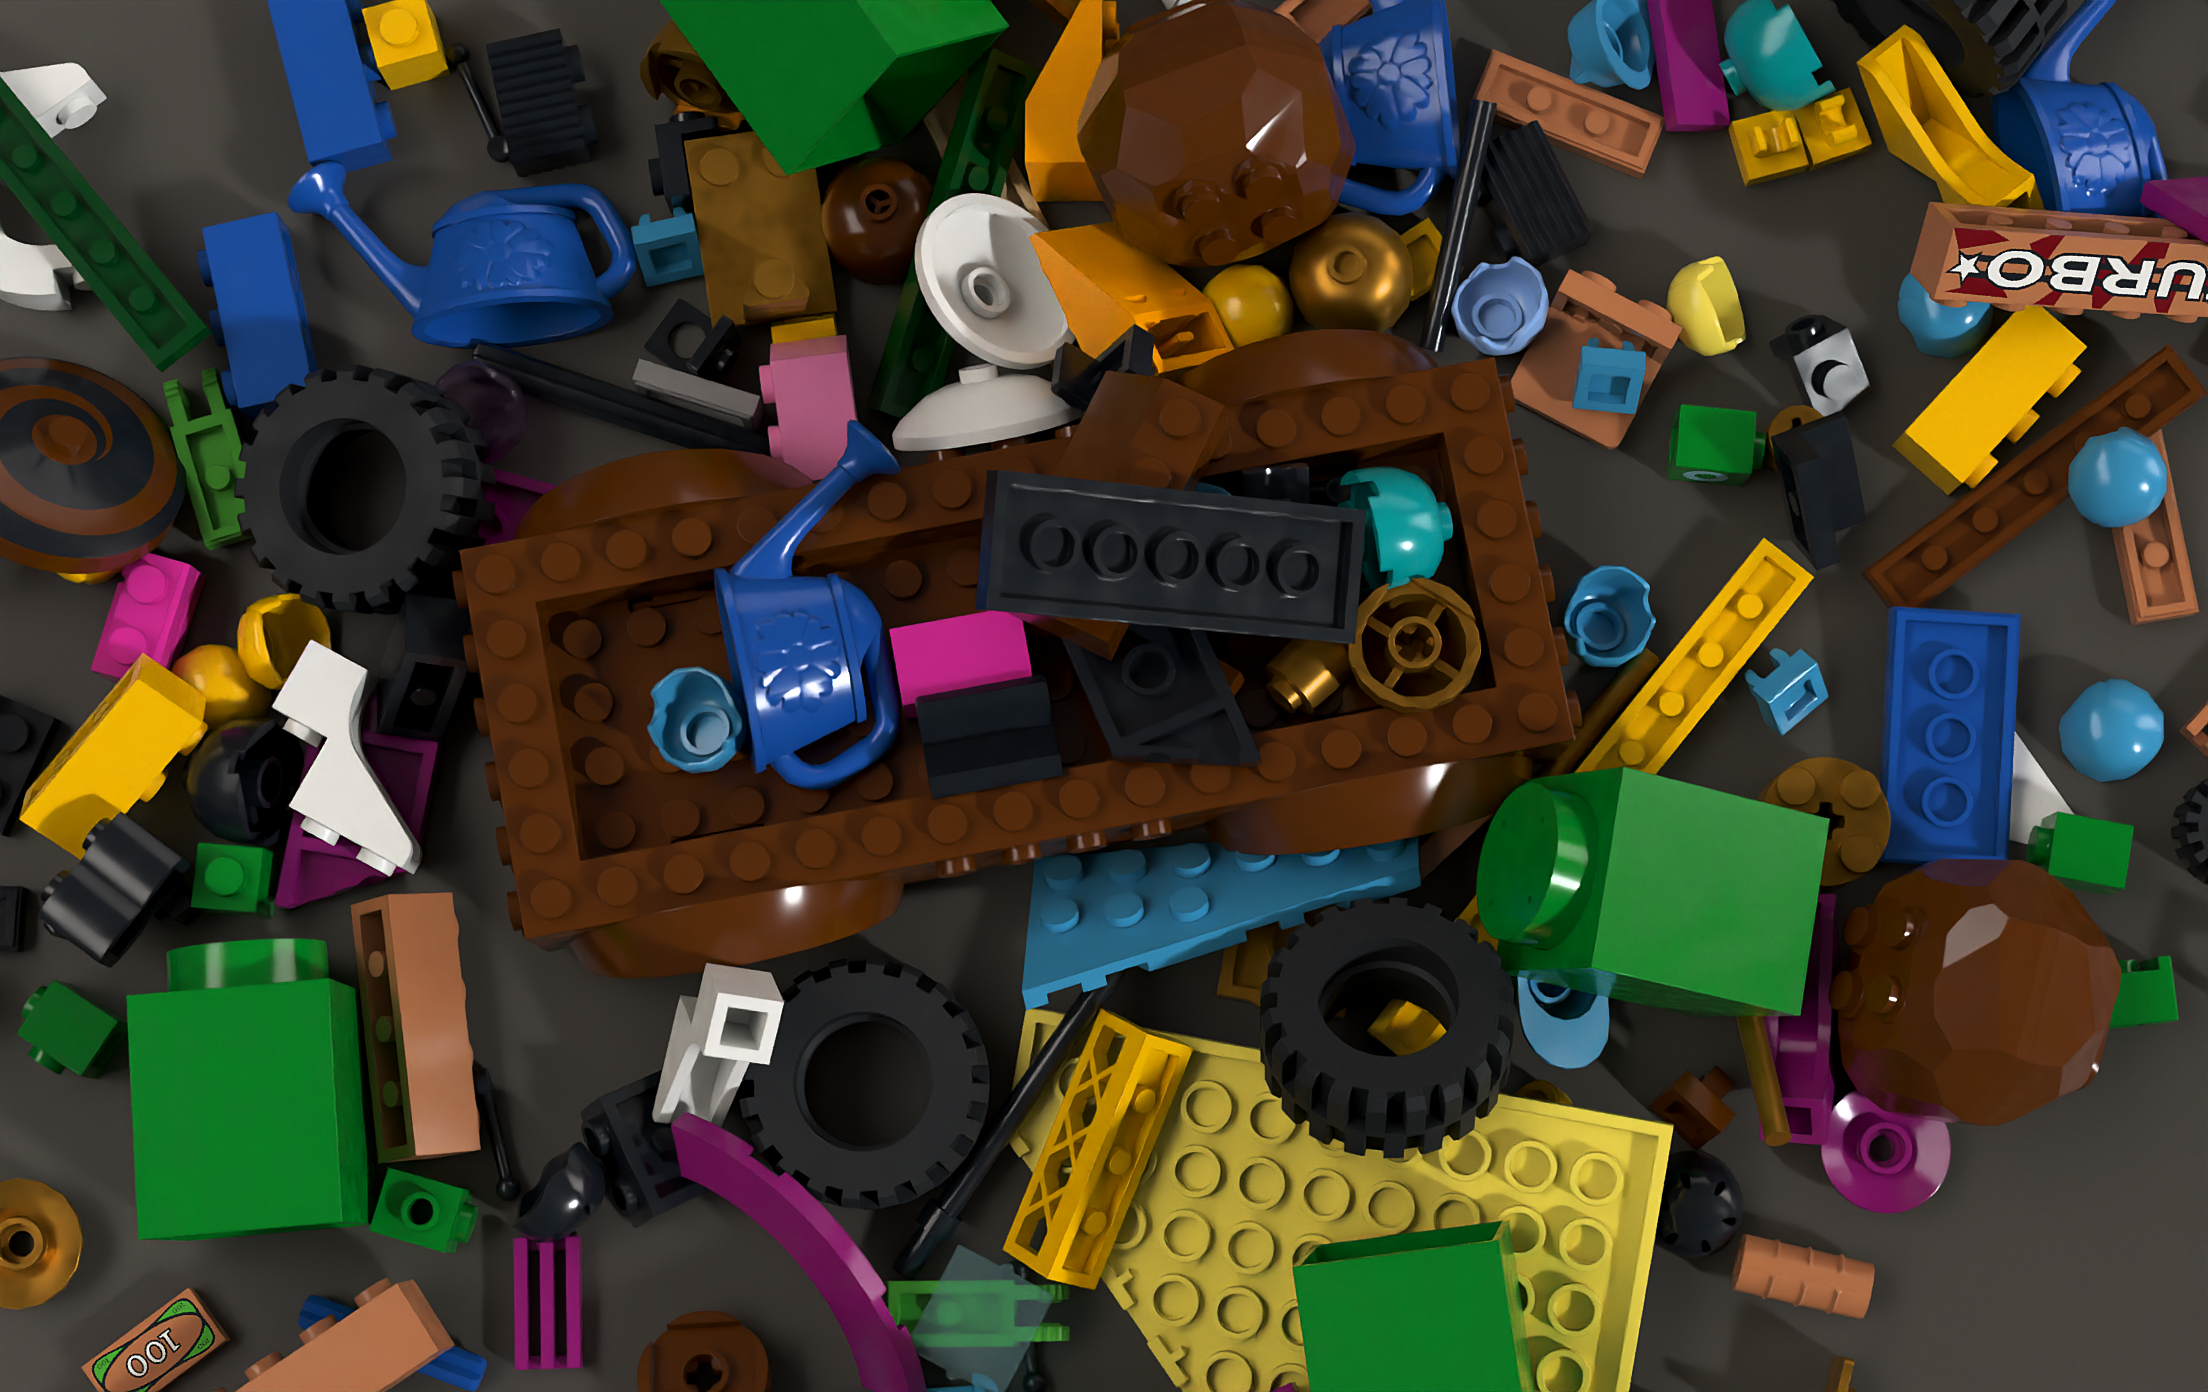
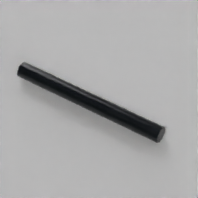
M1472 99L1418 346L1423 349L1443 352L1451 317V307L1458 286L1497 103Z

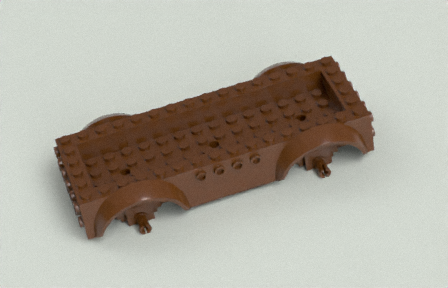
M1319 329L1283 334L1245 345L1218 355L1173 381L1225 405L1226 429L1199 483L1217 486L1222 481L1229 480L1241 486L1240 469L1294 463L1307 464L1309 467V484H1326L1329 479L1343 477L1348 471L1370 467H1395L1411 472L1421 478L1434 493L1436 501L1447 504L1453 523L1452 538L1449 541H1444L1442 560L1429 580L1450 587L1470 606L1475 617L1474 622L1479 631L1481 655L1471 681L1450 703L1428 712L1401 713L1377 704L1359 687L1352 673L1312 714H1306L1299 709L1293 714L1285 711L1270 697L1265 688V685L1270 681L1265 673V667L1293 639L1205 631L1216 657L1240 671L1245 678L1244 683L1234 698L1262 758V764L1253 768L1114 761L1062 643V639L1023 621L1028 653L1036 661L1032 668V675H1043L1046 678L1064 776L932 799L918 718L906 719L889 629L988 611L975 609L987 470H1004L1054 476L1079 424L1055 431V439L1030 443L1029 437L1018 436L994 441L990 444L991 451L966 455L963 448H949L928 454L926 456L927 463L901 467V462L897 460L901 468L899 474H874L866 477L860 483L856 482L797 546L792 559L791 569L793 576L826 577L827 574H837L840 578L853 583L863 590L875 605L884 622L900 706V730L894 745L880 759L846 782L828 790H804L789 784L770 764L766 765L765 771L755 774L746 741L741 749L722 768L715 771L692 774L667 763L659 753L658 747L653 743L647 730V725L651 722L654 712V701L650 695L651 690L656 683L673 670L700 666L732 683L721 628L713 570L714 568H725L726 572H729L736 562L818 483H815L795 467L763 454L728 449H681L650 452L615 460L585 471L559 484L545 493L529 508L518 524L513 540L459 550L462 569L452 572L454 592L459 609L469 608L473 633L463 635V644L470 673H478L483 688L484 697L474 699V710L481 737L488 736L493 747L495 761L485 763V775L491 800L493 802L499 801L504 812L506 826L496 827V840L502 865H510L515 877L517 891L507 892V905L513 930H521L526 940L546 952L572 948L587 972L602 977L631 979L704 972L706 963L730 967L741 966L818 947L868 929L897 911L904 886L909 883L935 878L956 877L973 873L977 870L1019 865L1046 857L1087 852L1130 841L1150 840L1198 828H1203L1213 842H1217L1229 852L1235 853V850L1242 854L1283 855L1315 853L1386 843L1425 835L1495 814L1508 795L1523 785L1525 779H1531L1533 765L1556 761L1575 740L1574 730L1582 729V716L1577 694L1574 690L1565 692L1560 666L1568 665L1569 662L1565 635L1561 626L1551 627L1547 608L1548 602L1555 601L1552 573L1548 563L1538 564L1534 546V539L1541 538L1542 536L1538 508L1535 500L1525 501L1522 490L1521 476L1528 475L1526 450L1521 437L1511 438L1507 414L1515 412V401L1508 374L1498 376L1495 357L1439 367L1432 357L1420 347L1395 335L1361 329ZM1310 497L1311 504L1338 507V503L1331 502L1327 497ZM1361 572L1360 588L1370 587L1366 582L1363 572ZM1360 593L1358 607L1366 600ZM864 659L860 672L866 703V721L858 724L854 721L794 751L795 755L802 761L811 765L824 764L856 744L872 731L875 724V714Z

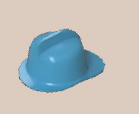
M1592 0L1572 17L1567 28L1568 41L1572 53L1569 77L1575 84L1592 82L1596 86L1608 88L1626 83L1629 87L1637 90L1649 86L1656 59L1647 0Z
M1510 975L1514 988L1513 1003L1518 1008L1522 1033L1535 1054L1549 1065L1565 1070L1585 1067L1599 1057L1608 1040L1610 1021L1608 997Z

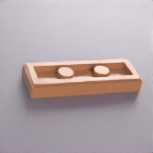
M1494 49L1490 54L1472 98L1497 103L1494 122L1516 130L1521 126L1538 120L1550 144L1640 180L1665 123L1663 116L1585 85L1575 84L1570 79Z
M2162 429L2149 437L2154 442L2167 466V491L2159 507L2146 519L2136 524L2111 528L2131 626L2193 616L2199 612Z

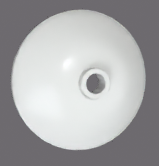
M981 193L962 194L952 197L939 205L925 219L917 235L914 257L915 269L928 307L943 329L957 343L990 363L1019 370L1034 369L1049 364L1055 360L1056 350L1065 342L1072 344L1076 338L1068 327L1066 316L1048 278L1041 269L1039 258L1029 239L1034 233L1050 230L1032 214L1008 200Z
M986 363L959 369L960 382L946 385L925 396L899 421L892 433L894 448L901 451L956 448L1014 438L1057 427L1078 419L1083 415V411L1071 407L1063 399L1053 394L1051 391L1052 382L1034 375L998 374L997 365Z

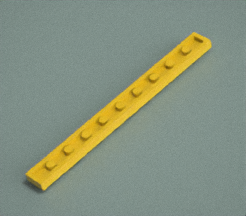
M1763 538L1574 773L1627 767L1656 775L1814 576L1766 538ZM1476 894L1456 920L1461 918L1478 930V944L1487 941L1497 951L1498 939L1489 935L1482 924ZM1392 998L1365 1032L1394 1056H1403L1419 1052L1431 1046L1443 1037L1447 1031L1425 1009L1413 1003Z

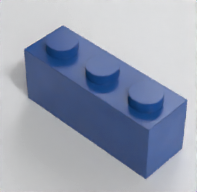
M267 0L305 150L311 166L315 167L328 161H337L346 168L347 173L392 161L393 156L388 139L398 137V132L388 101L378 103L373 81L381 80L383 76L377 68L371 43L363 45L358 24L365 22L362 9H365L363 0Z
M276 211L202 228L206 249L197 251V261L202 280L206 287L214 286L218 306L217 309L209 311L213 336L218 347L226 346L230 368L222 370L221 373L225 395L231 407L238 406L239 410L252 423L262 409L275 411L279 407L275 396L290 383L306 387L304 383L306 374L319 370L290 230Z

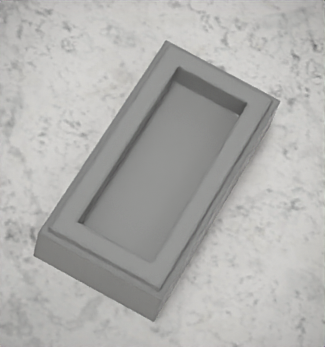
M639 359L632 378L638 392L749 430L759 431L765 408L761 397L642 359Z

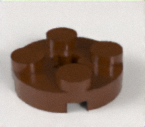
M695 1311L677 1317L667 1324L668 1330L661 1334L654 1344L651 1341L642 1352L638 1365L637 1385L639 1392H699L696 1385H687L688 1377L698 1375L700 1365L705 1363L712 1365L715 1374L722 1375L720 1382L713 1384L711 1390L705 1392H770L771 1367L764 1345L756 1334L754 1335L751 1330L742 1326L740 1320L730 1314L719 1311Z

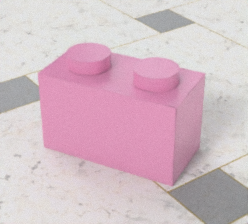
M846 335L770 344V365L759 366L764 404L776 403L779 423L777 426L768 427L771 457L795 467L811 480L824 479L838 465L837 462L844 455L847 447V422L850 419L858 421Z

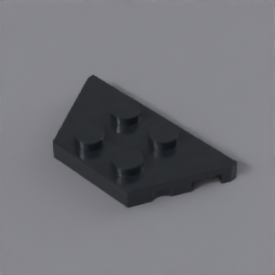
M1129 624L1111 661L1061 638L1114 761L1253 768L1262 764L1259 751L1204 630Z

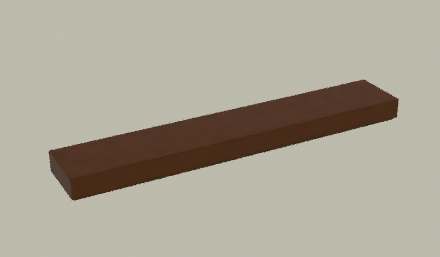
M2167 344L1861 573L1887 608L1923 607L2070 497L2067 491L2069 465L2081 448L2085 446L2088 438L2118 431L2120 427L2131 428L2149 438L2206 396L2208 392L2173 348Z

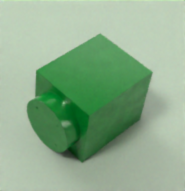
M659 0L787 176L900 144L1009 27L990 0Z
M1627 767L1525 779L1524 784L1508 795L1499 807L1483 843L1478 865L1476 891L1480 919L1489 935L1498 939L1497 953L1502 958L1501 969L1512 976L1692 1017L1800 1016L1830 819Z
M257 939L200 944L166 952L168 992L126 995L138 1240L195 1241L371 1225L378 1203L374 1118L360 990L329 978L327 942L316 939Z
M1509 1220L1313 1245L1292 1267L1310 1392H1535Z

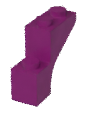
M1818 894L1800 1016H1765L1766 1032L1792 1136L1789 1143L1827 1144L1836 1090L1833 1039L1838 1015L1837 1010L1832 1008L1829 1003L1828 994L1834 977L1841 972L1837 899L1834 894ZM1759 1118L1760 1140L1765 1141Z

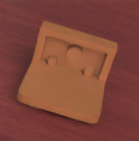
M1569 269L1548 310L1541 335L1530 343L1511 379L1514 401L1594 444L1610 450L1616 448L1621 443L1636 414L1572 408V390L1582 346H1587L1590 338H1598L1599 347L1622 349L1623 341H1630L1635 351L1646 353V371L1636 409L1637 413L1683 327L1671 322L1673 316L1663 307L1647 300H1639L1637 304L1615 293L1616 286L1602 275L1592 271H1583L1582 274H1579Z

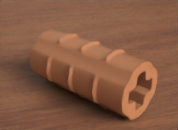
M1744 1234L1739 1242L1735 1257L1731 1287L1732 1290L1761 1296L1762 1299L1770 1298L1791 1303L1794 1307L1800 1305L1825 1311L1826 1314L1834 1313L1863 1319L1871 1298L1875 1268L1873 1263L1847 1258L1843 1254L1834 1255L1813 1250L1811 1246L1804 1248L1782 1243L1779 1239L1770 1240Z

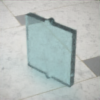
M959 1244L916 1325L911 1339L917 1354L946 1369V1376L950 1380L960 1377L986 1392H1006L1055 1295L1015 1274L1012 1264L1004 1263L1000 1266Z

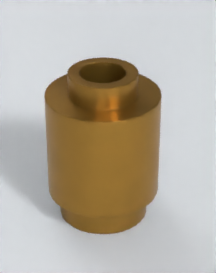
M1293 639L1265 667V673L1270 680L1265 685V688L1270 697L1285 711L1293 714L1299 709L1306 714H1312L1353 673L1348 663V644Z

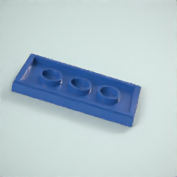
M1908 607L1888 608L1879 783L1889 807L1891 826L1888 843L1878 862L1925 865L1935 859L2008 860L2021 614Z

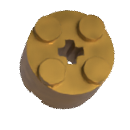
M1815 757L1802 760L1773 778L1756 798L1757 801L1812 815L1820 813V817L1830 819V832L1827 834L1819 893L1835 890L1874 868L1888 843L1891 826L1890 812L1886 798L1880 788V783L1869 771L1863 770L1851 762L1833 757Z

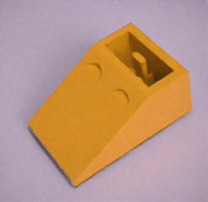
M1080 1L1025 101V167L1031 193L1036 202L1104 201L1081 154L1077 141V128L1086 97L1099 66L1114 45L1120 40V24L1117 23L1116 1Z
M1114 221L1038 232L1029 237L1039 258L1041 269L1048 278L1066 316L1069 329L1075 335L1081 350L1094 359L1133 324L1138 325L1155 336L1152 357L1155 377H1163L1174 381L1202 363L1234 350L1212 301L1167 263L1161 262L1129 244L1118 232Z

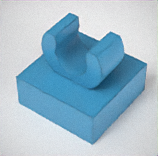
M680 206L673 208V218L651 222L648 213L641 215L638 226L631 227L633 243L646 287L704 274L699 237L693 214H686Z
M1590 338L1587 346H1582L1572 390V408L1636 414L1646 371V353L1635 351L1630 341H1623L1622 349L1599 347L1598 338Z
M1772 649L1769 655L1776 670L1765 679L1757 676L1751 669L1744 673L1750 692L1756 698L1764 722L1781 737L1829 697L1818 663L1802 649H1799L1791 657L1781 649Z

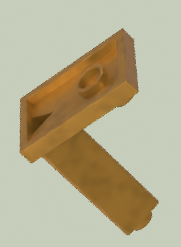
M755 131L684 141L712 329L723 314L733 320L736 327L816 314L837 313L827 240L822 229L821 200L816 168L787 176Z

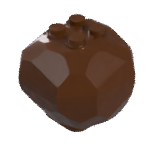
M1192 0L1130 25L1101 62L1086 97L1077 128V141L1081 154L1118 232L1129 244L1157 260L1188 268L1219 266L1260 255L1324 223L1337 206L1356 151V143L1319 45L1287 17L1253 2H1236L1235 0Z
M1935 859L1891 880L1884 885L1872 905H1866L1864 908L1857 907L1847 917L1844 925V939L1847 944L1851 945L1853 950L1847 971H1841L1834 977L1829 988L1828 999L1831 1007L1838 1012V1036L1843 1068L1856 1089L1883 1111L1902 1117L1977 1126H2000L2029 1114L2076 1090L2085 1088L2096 1076L2101 1064L2113 1007L2120 990L2121 968L2112 947L2075 894L2041 867L2022 860Z

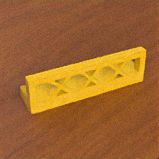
M1100 1008L1002 1250L1047 1279L1091 1290L1096 1289L1194 1049L1193 1047L1178 1039L1146 1030L1115 1012ZM1118 1032L1125 1036L1126 1040L1117 1062L1109 1067L1107 1053L1115 1033ZM1095 1096L1097 1111L1092 1123L1084 1128L1082 1114L1088 1100ZM1070 1157L1072 1172L1066 1186L1060 1188L1058 1173L1063 1161ZM1045 1217L1047 1233L1038 1252L1030 1247L1029 1244L1039 1220Z

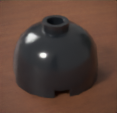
M254 716L229 719L208 729L185 762L182 771V784L186 791L189 805L198 822L214 836L232 842L269 847L282 840L290 829L294 811H286L290 785L297 789L299 788L304 761L298 737L283 729L284 726H279L278 723L281 720Z

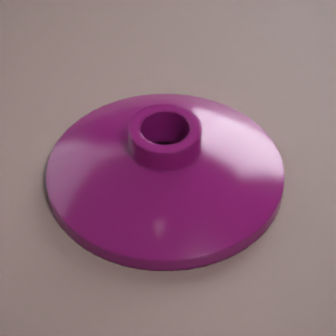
M1855 1089L1841 1098L1832 1108L1827 1144L1820 1145V1157L1828 1180L1836 1191L1851 1204L1874 1213H1899L1921 1205L1939 1189L1950 1165L1951 1140L1944 1121L1902 1117L1883 1111ZM1877 1136L1888 1140L1891 1146V1154L1883 1162L1876 1160L1870 1153V1144Z

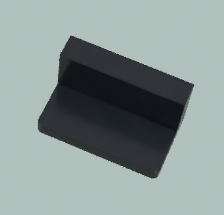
M1835 412L1771 436L1792 541L1816 570L1840 562L1835 532L1859 524L1866 519L1848 420L1841 412Z
M1045 676L1023 677L919 696L915 699L932 799L1064 776Z

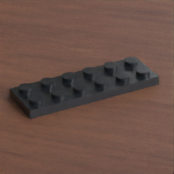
M987 470L975 609L1355 644L1366 510L1004 470Z

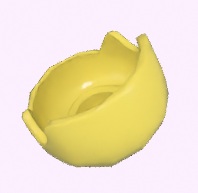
M1719 256L1691 263L1682 268L1670 284L1666 303L1667 311L1673 316L1671 322L1683 327L1678 338L1686 348L1703 356H1713L1735 349L1737 344L1742 343L1746 339V331L1738 294L1724 260Z

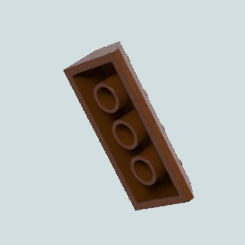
M1106 371L1054 476L1195 491L1226 429L1225 405L1163 377ZM1006 612L1110 661L1129 626V623Z

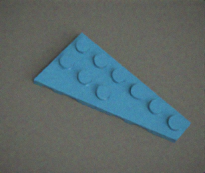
M1420 836L1315 853L1251 855L1242 854L1235 850V853L1229 852L1217 842L1146 849H1123L1113 852L1080 855H1059L1037 860L1034 863L1022 983V995L1026 1010L1048 1004V993L1079 983L1083 992L1106 986L1105 975L1138 965L1140 968L1150 972L1246 942V931L1278 921L1281 930L1305 923L1303 913L1335 903L1337 906L1347 910L1350 909V901L1371 897L1373 902L1421 887Z

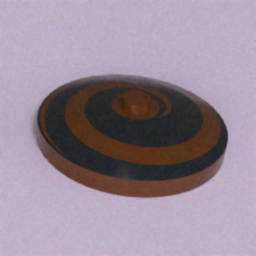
M45 357L0 359V556L39 570L66 574H90L121 568L143 558L154 550L172 528L186 490V470L178 458L170 428L161 416L133 390L106 374L89 367Z

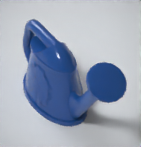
M1369 0L1373 9L1372 15L1342 26V24L1332 26V30L1318 43L1356 143V151L1350 166H1356V163L1420 171L1416 181L1408 188L1400 191L1385 190L1346 178L1338 202L1378 214L1402 216L1420 210L1433 199L1444 180L1445 174L1450 175L1451 179H1455L1461 154V140L1454 64L1445 0Z
M2085 0L2053 34L2016 84L2010 87L2008 91L1993 95L1992 126L1994 144L2015 163L2034 175L2045 210L2147 218L2150 214V209L2139 202L2145 181L2169 179L2156 133V126L2138 99L2120 88L2115 82H2100L2099 85L2073 83L2069 76L2072 56L2117 0ZM2151 211L2152 218L2165 219Z
M328 161L308 170L294 184L287 198V205L294 213H316L323 216L328 222L333 223L382 283L414 318L411 329L413 336L420 341L432 345L476 349L480 342H488L503 348H516L546 344L587 334L603 327L612 320L614 311L608 300L627 287L636 270L637 254L629 230L612 202L604 193L587 184L565 183L491 191L484 190L461 199L453 204L440 220L433 224L431 237L434 241L429 265L426 266L412 265L398 258L349 207V202L343 192L346 183V168L340 162ZM567 208H579L587 211L592 216L610 247L612 263L608 270L597 278L576 227L578 224L576 214Z
M852 419L847 422V447L844 455L837 462L838 465L736 562L729 572H726L725 568H714L713 570L716 598L731 679L747 710L748 729L745 741L755 774L765 771L766 765L770 764L787 783L804 790H828L846 782L880 759L894 745L900 730V706L884 622L871 599L863 590L853 583L840 578L837 574H827L826 577L793 576L791 569L793 555L797 546L856 482L860 483L866 477L874 474L897 475L901 471L898 461L883 443L861 423ZM864 659L875 714V724L872 731L831 761L812 765L802 761L795 755L794 751L854 721L856 724L866 721V703L860 672Z

